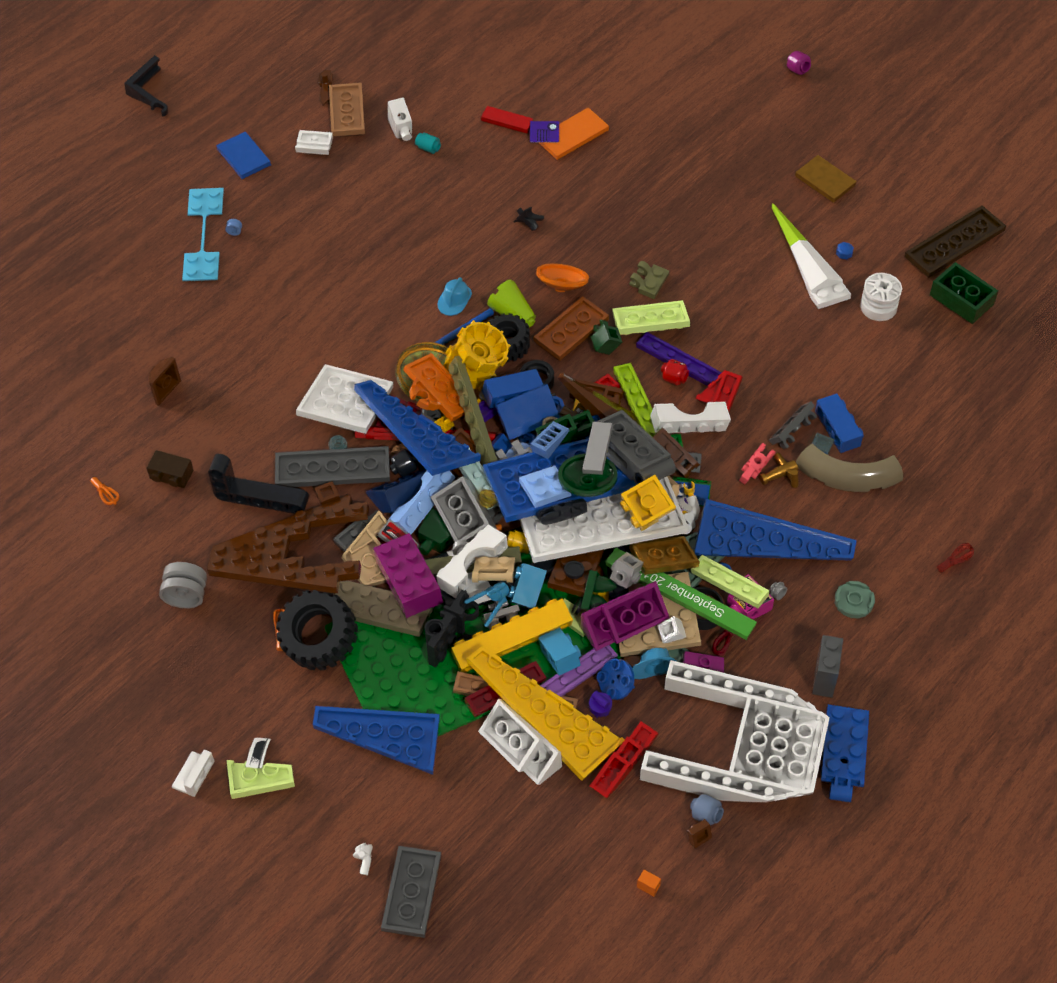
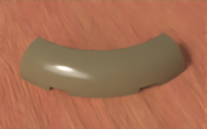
M812 443L801 452L796 460L798 468L810 478H816L824 482L826 486L844 491L868 492L870 489L881 487L885 489L903 481L902 467L894 455L877 462L851 463L827 455Z

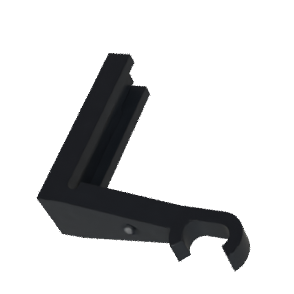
M154 55L124 85L128 96L150 105L151 110H154L156 107L163 109L161 110L163 117L168 114L167 105L141 88L161 70V67L158 66L160 58Z

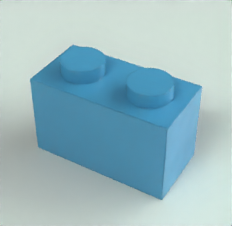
M525 563L521 564L520 567L517 566L514 573V578H516L515 584L510 586L509 594L507 595V597H510L509 602L527 609L534 608L547 571Z
M560 627L538 637L542 653L559 676L581 666L579 660L581 652L577 645L573 646L569 634H564Z

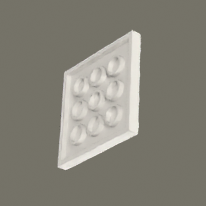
M325 364L297 407L296 415L366 434L377 415L354 391L355 384L372 380L384 388L389 395L393 389V382Z

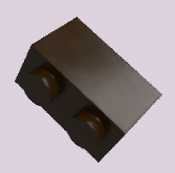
M157 450L147 466L149 478L153 481L164 482L173 487L178 486L185 488L194 471L190 459Z

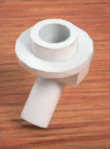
M362 843L355 848L356 852L353 854V857L363 860L360 874L368 875L373 849L372 844Z

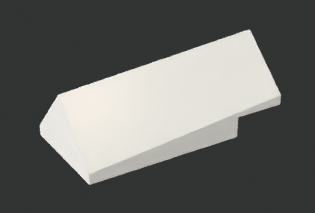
M498 699L478 732L518 772L524 771L537 785H540L562 767L561 752L502 699Z

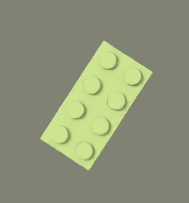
M683 300L612 308L615 325L620 335L690 327V319Z

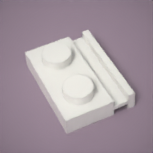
M300 130L295 150L300 153L329 155L333 133Z

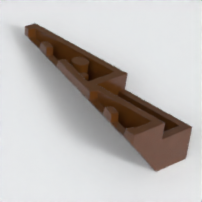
M564 373L559 375L558 379L586 410L590 411L592 416L597 415L600 419H603L623 410L637 423L631 411Z

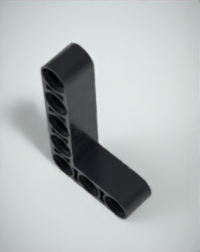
M223 454L214 455L208 471L214 496L226 502L295 514L301 510L305 511L310 496L307 491L302 489L236 478L230 458Z

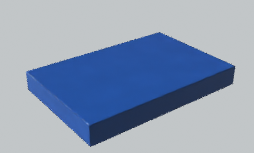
M246 132L216 145L217 150L241 179L271 166L270 160Z
M548 384L495 405L508 440L542 426V421L547 417L560 418Z

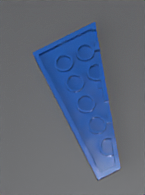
M324 706L315 707L314 729L433 775L440 714Z

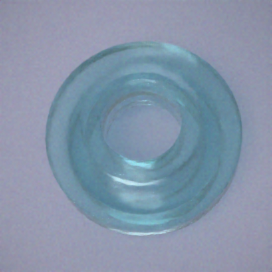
M340 435L333 436L328 444L330 450L347 449L348 446L346 439Z

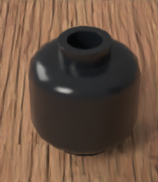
M403 449L391 457L392 464L389 466L395 475L399 473L400 476L404 477L417 470L419 462L410 451Z

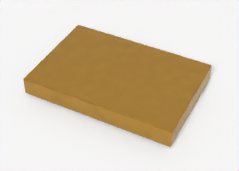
M819 155L795 173V177L833 203L856 186L857 182Z
M684 536L633 543L629 546L632 555L644 562L641 568L644 575L696 568L700 564Z

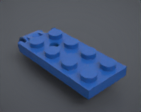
M828 704L826 715L830 718L823 746L820 781L831 782L830 800L851 803L853 786L864 787L869 711ZM845 759L848 763H842L840 760Z

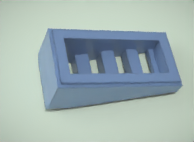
M553 421L530 444L532 452L549 459L568 434L569 428ZM556 428V429L560 430L561 432L558 433V432L554 431V429Z

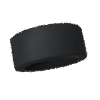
M532 360L522 366L520 372L537 369L538 372L546 374L548 379L543 382V385L548 384L549 389H552L554 386V370L549 363L543 360Z

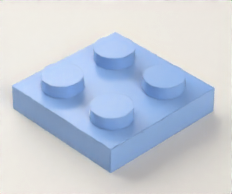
M556 466L519 477V483L535 508L571 496V493L561 486Z

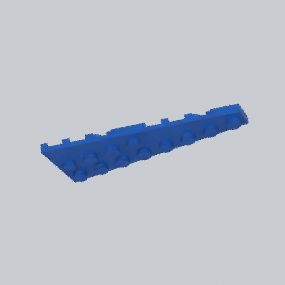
M372 380L355 384L354 391L432 476L480 461L481 454L479 452L475 454L469 450L467 444L464 443L462 445L457 442L455 436L444 433L439 425L424 415L414 413L412 407H406L400 403L399 398L389 396L384 388Z
M706 499L694 553L697 556L851 561L854 558L857 540Z

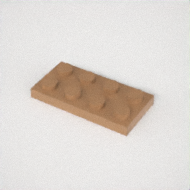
M362 83L329 85L331 133H333V136L365 134Z

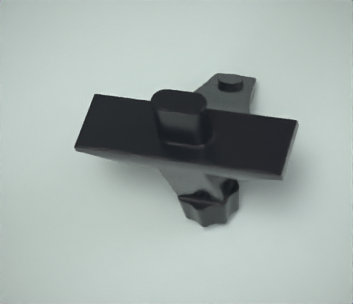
M520 207L517 210L519 216L513 222H524L534 231L539 227L536 221H542L544 216L534 214L532 207L524 211Z

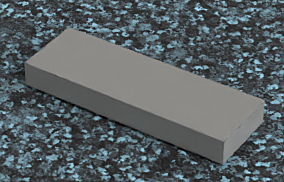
M593 422L582 468L583 473L603 475L613 429L612 423Z

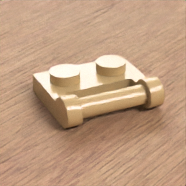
M475 557L472 582L507 581V583H513L515 557Z

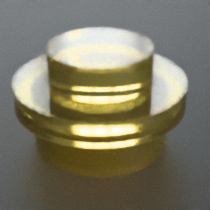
M482 490L480 492L479 502L483 507L491 508L497 504L493 491Z

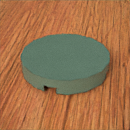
M849 581L838 587L835 593V605L838 611L847 617L862 618L872 611L875 604V595L866 584L859 581Z

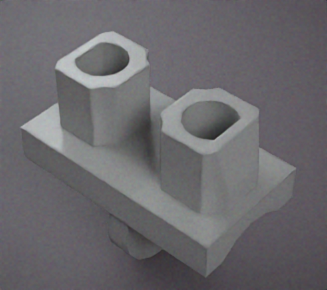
M494 601V604L488 605V610H494L496 605L498 604V601ZM508 601L502 604L489 624V630H491L492 626L500 623L499 619L506 618L508 623L509 619L518 615L520 611L518 604L504 609L502 607L508 606ZM492 612L483 614V624L486 623Z

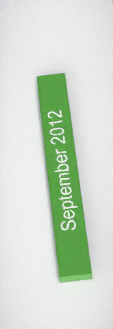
M615 548L605 565L611 568L613 563L626 552ZM640 570L641 577L638 583L645 586L656 581L662 596L745 640L748 639L757 622L664 572L644 575L642 570Z

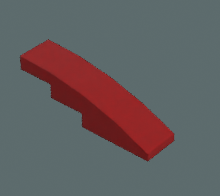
M640 721L630 737L627 736L619 749L613 752L590 784V787L605 798H608L642 758L646 750H648L659 735L658 732Z

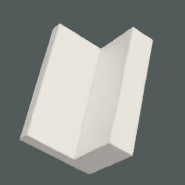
M203 750L202 754H198L192 751L175 779L172 788L195 797L215 762L212 752Z

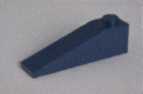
M423 468L415 471V476L412 474L398 478L399 482L389 484L386 482L366 491V494L382 513H390L392 515L398 507L406 504L418 493L422 486L421 477L427 470Z

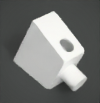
M404 97L388 101V121L395 137L402 138L404 141L410 140L412 138V119Z

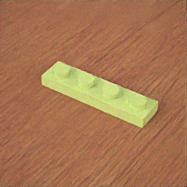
M704 555L698 559L700 561L699 567L691 568L692 574L757 609L769 596L768 589Z

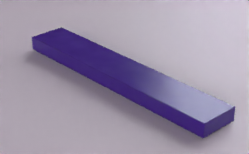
M648 332L636 343L637 348L664 363L671 359L685 363L688 367L687 370H689V376L706 386L715 381L722 373Z

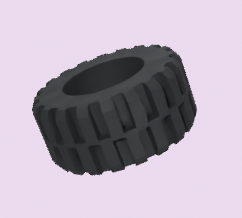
M309 590L303 591L302 596L297 594L292 597L293 601L291 603L287 602L284 606L286 608L285 611L280 612L278 617L281 621L276 624V629L279 631L276 634L277 640L280 642V647L286 655L301 667H306L309 670H315L316 667L319 670H326L328 665L331 668L337 666V661L341 660L343 662L346 659L344 655L347 652H352V642L356 643L357 636L354 634V632L358 631V625L355 623L356 617L349 606L338 595L313 590V593ZM317 615H330L333 619V627L329 636L317 645H305L302 642V631L305 624Z

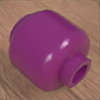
M794 51L787 59V68L796 74L802 75L809 71L811 67L810 57L803 52Z

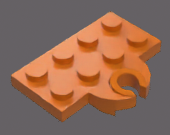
M432 353L405 365L403 371L413 380L409 390L411 400H414L416 396L424 398L418 401V407L431 411L439 409L451 422L465 415L463 407H461L458 392L454 388L452 375Z

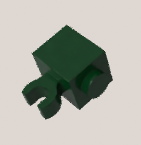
M600 319L601 325H594L596 333L591 336L596 352L610 355L623 342L618 328L608 326L606 320Z

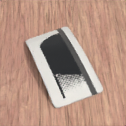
M254 738L248 754L246 767L262 768L271 739Z

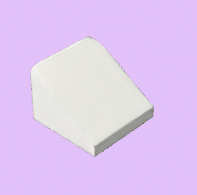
M674 616L657 625L664 644L687 637L682 621Z

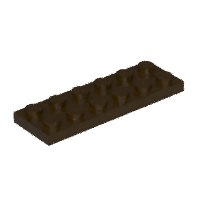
M981 205L906 251L904 257L929 278L1004 232L1006 225Z

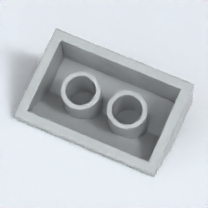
M464 476L431 496L455 542L460 539L471 542L477 533L488 524L497 529L471 480Z

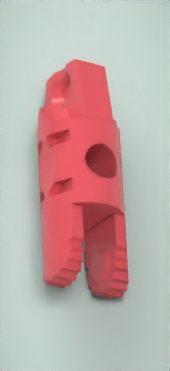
M764 443L758 447L741 469L744 473L739 481L744 485L751 477L756 479L761 470L776 453L772 449L767 456L762 454L761 452L764 451L766 446Z

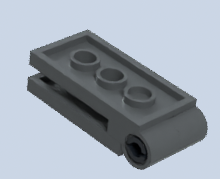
M623 410L597 421L612 423L613 429L607 457L631 480H634L636 485L653 475H656L658 480H661L675 473L676 467L671 454Z

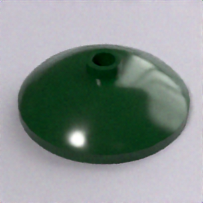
M586 454L570 457L559 468L558 479L561 486L568 492L581 497L602 495L611 490L617 482L618 472L616 466L607 458L603 475L583 473L582 468Z

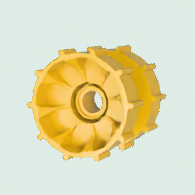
M473 320L466 328H461L457 334V343L453 346L450 345L445 352L447 356L443 366L449 371V365L454 357L460 356L462 363L466 366L473 389L481 391L484 381L495 378V370L499 366L503 367L509 359L507 354L511 345L507 343L503 331H499L496 327L490 325V322L483 323Z

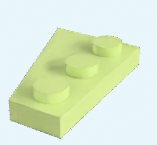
M227 760L232 799L295 787L292 765L266 763L262 765V768L246 767L247 761L245 763H234V760Z

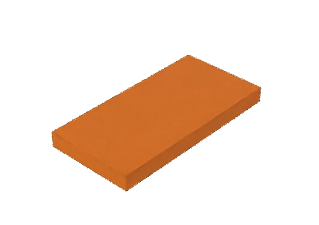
M586 108L559 124V142L538 143L558 160L608 131L609 125L590 108Z

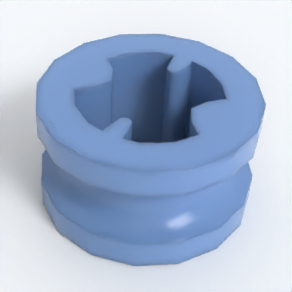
M229 219L226 224V232L233 236L239 235L242 223L237 219Z

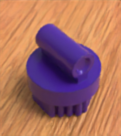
M595 691L589 699L590 712L597 718H601V716L606 717L612 709L611 697L606 693Z

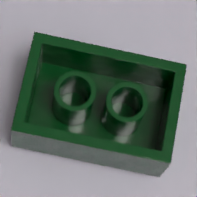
M954 262L933 281L930 296L973 324L995 304L999 290Z

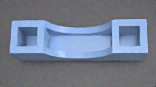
M426 471L421 477L422 486L418 493L406 504L398 507L389 519L411 535L435 505L431 496L451 484L456 477L450 471L434 476Z

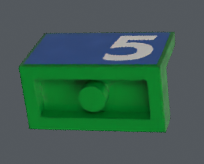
M673 476V480L680 485L679 495L676 499L688 498V495H685L683 492V484L685 483V487L691 489L692 481L695 484L694 496L697 497L699 506H704L705 500L709 499L711 481Z

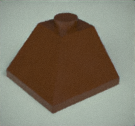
M174 357L161 360L149 373V383L155 403L158 406L181 382Z

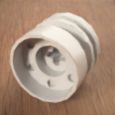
M875 273L869 276L865 281L860 303L863 314L876 321H886L893 318L897 313L902 292L901 282L893 275L887 273Z

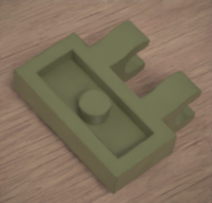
M640 261L637 266L639 269L637 273L631 275L629 285L639 288L638 293L655 299L669 276V270L655 264L651 268L646 262ZM640 275L646 276L643 280Z

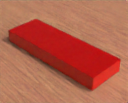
M487 106L481 116V121L527 134L530 129V121H533V118Z

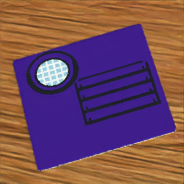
M530 121V142H559V121Z

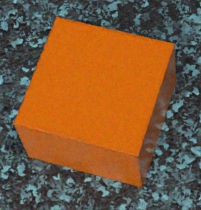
M643 870L637 881V888L653 897L661 885V878L646 870Z

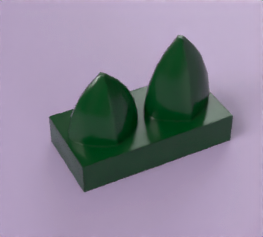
M590 570L581 605L582 611L586 612L607 603L603 597L597 594L617 588L616 584L609 578L601 576L598 571Z

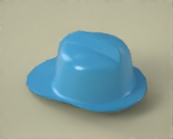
M461 277L449 281L438 300V309L444 315L453 316L461 313L471 298V289Z
M666 648L649 649L642 654L640 663L632 668L634 679L667 674L670 660L676 662L677 660L670 657Z

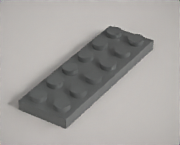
M389 446L275 453V485L304 487L320 486L333 481L334 485L390 482Z

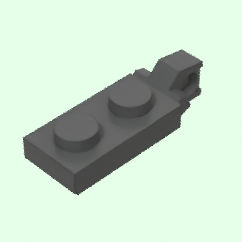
M378 510L368 516V520L353 522L333 539L334 543L345 552L376 515Z

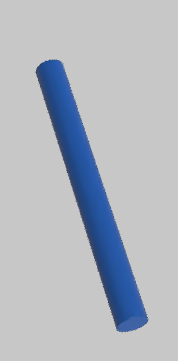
M489 308L434 342V348L438 349L457 337L462 327L466 328L473 320L475 322H482L492 316L494 311Z

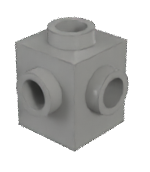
M626 552L613 563L611 567L613 572L610 579L627 589L639 581L641 577L640 570L644 562Z

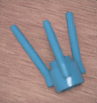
M502 581L464 601L465 604H468L486 594L491 600L498 601L495 609L487 619L485 627L489 626L502 604L507 601L506 596L509 594V587Z

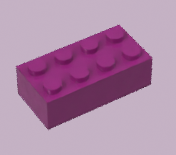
M410 533L373 548L376 562L406 618L443 603L440 587Z

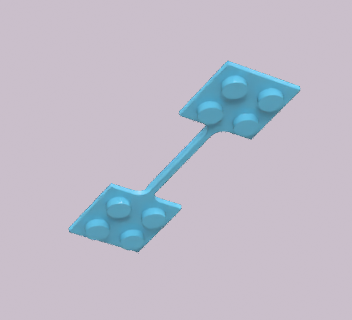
M224 188L189 189L188 216L200 215L203 217L202 240L199 252L184 253L182 281L218 280L220 253L205 252L204 245L206 217L222 214Z

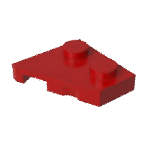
M724 370L695 399L704 403L725 402L730 412L743 377Z

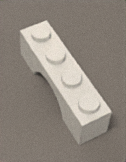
M708 402L704 411L696 415L681 412L673 403L655 404L650 415L655 433L662 427L668 433L726 431L731 420L725 402Z
M489 524L483 530H480L471 542H468L458 555L453 556L451 561L439 570L436 577L440 589L456 598L461 590H466L470 586L467 569L475 562V557H499L508 548L507 536Z

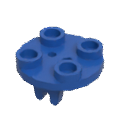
M615 658L608 661L601 671L597 673V681L599 682L601 692L608 694L612 700L625 698L635 688L633 669L628 662L622 659Z

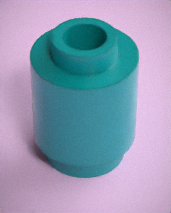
M425 132L419 133L415 139V145L419 149L432 154L438 152L441 147L438 137Z

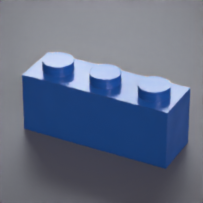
M537 369L487 379L484 381L482 392L490 409L495 408V405L542 386L543 382Z
M838 394L817 400L815 412L839 452L843 453L860 447L864 437L863 431L856 425L854 416L848 412L844 400H841Z

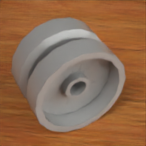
M175 562L165 566L162 576L163 582L159 591L160 599L178 608H194L201 605L205 593L207 573L201 567L187 562Z

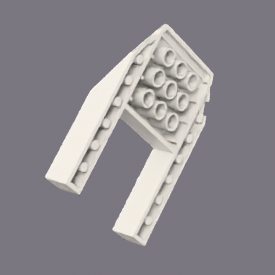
M670 660L665 679V690L744 709L730 770L727 771L646 750L641 767L640 780L697 795L707 794L721 801L772 802L814 793L830 717L816 710L815 706L810 702H805L792 689Z

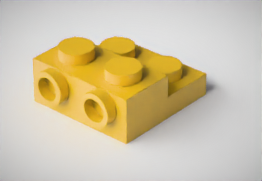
M656 475L651 476L621 494L622 501L620 505L624 512L629 511L632 516L630 518L632 525L635 528L639 527L641 531L659 522L660 518L676 510L675 504Z

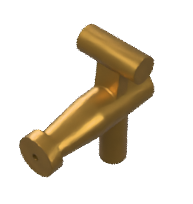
M780 453L774 455V459L780 466L766 474L762 473L759 475L763 485L767 484L768 481L787 476L791 480L793 488L799 486L797 463L794 460L786 462Z

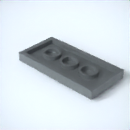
M398 846L381 931L425 938L442 856L441 852Z

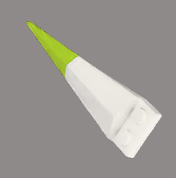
M772 203V210L789 243L809 296L816 307L820 309L850 299L851 293L843 284V279L775 204Z

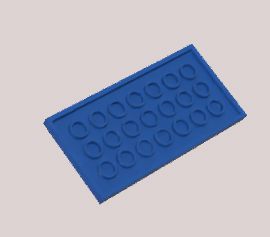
M589 438L558 446L549 459L532 452L483 464L484 474L506 523L534 516L541 509L543 510L566 501L584 499L586 502L620 494L636 486V483L616 466L618 472L617 482L608 492L595 497H581L571 493L570 497L535 508L519 483V477L552 466H556L559 471L561 464L570 457L586 454Z

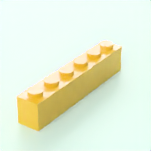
M563 598L558 601L557 599L550 600L546 603V606L540 609L534 607L527 612L528 614L522 617L516 615L509 619V622L506 624L498 623L492 626L488 632L480 631L474 634L470 640L465 641L463 639L454 643V647H451V653L460 672L465 673L473 669L466 660L481 646L501 657L539 640L538 637L559 627L562 630L571 626L573 619Z

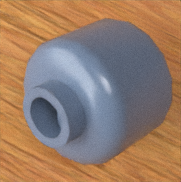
M707 794L694 798L690 806L692 817L699 822L706 819L710 826L718 823L724 813L721 802Z

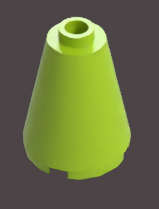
M507 280L497 287L499 291L496 294L492 293L490 295L487 305L499 314L505 313V315H509L510 313L513 316L518 315L520 319L523 318L525 323H528L529 328L533 326L536 321V315L517 284L512 280Z

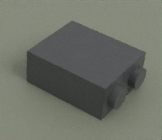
M822 636L816 661L813 695L833 697L839 675L843 638Z

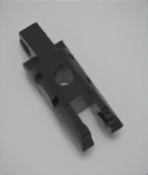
M584 499L566 501L543 510L541 509L537 511L536 516L543 525L558 523L586 513L587 503Z

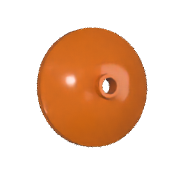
M544 264L536 270L537 277L544 284L558 292L575 290L589 282V275L585 271L569 265Z

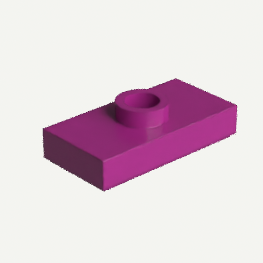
M687 651L683 653L684 664L724 673L723 657Z

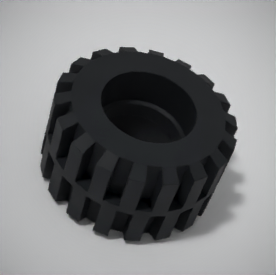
M504 313L501 316L496 315L494 319L488 321L490 325L496 327L499 331H503L504 337H513L506 339L507 343L511 345L508 349L507 357L509 359L507 362L513 360V362L517 361V358L521 359L524 357L523 354H527L530 348V329L528 323H525L523 318L520 319L518 315L513 316L510 313L505 315Z

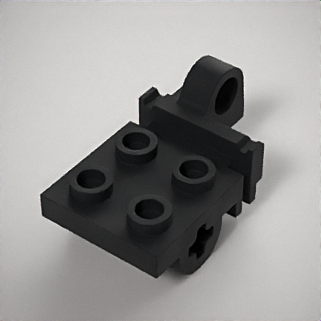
M465 590L460 591L451 607L444 605V610L440 612L442 620L431 619L425 625L429 665L435 668L439 662L444 661L449 646H453L457 638L455 633L464 635V622L473 621L479 616V606L475 601L468 604L464 603L465 600L469 599L466 596ZM467 608L475 609V612L472 614H467L464 611Z

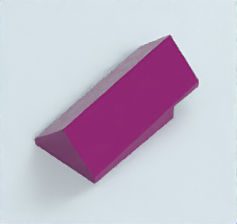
M654 581L582 613L581 629L594 650L598 651L612 643L618 644L670 617L657 582Z

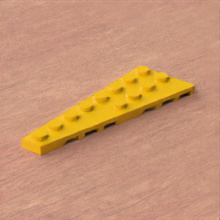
M481 646L467 658L466 662L517 714L561 752L562 761L581 781L624 742L625 739L623 737L619 738L610 732L608 727H603L592 720L591 716L588 714L584 715L573 708L574 705L551 690L547 691L538 685L536 680H531L520 673L519 669L516 667L512 668L501 661L502 658L485 647Z

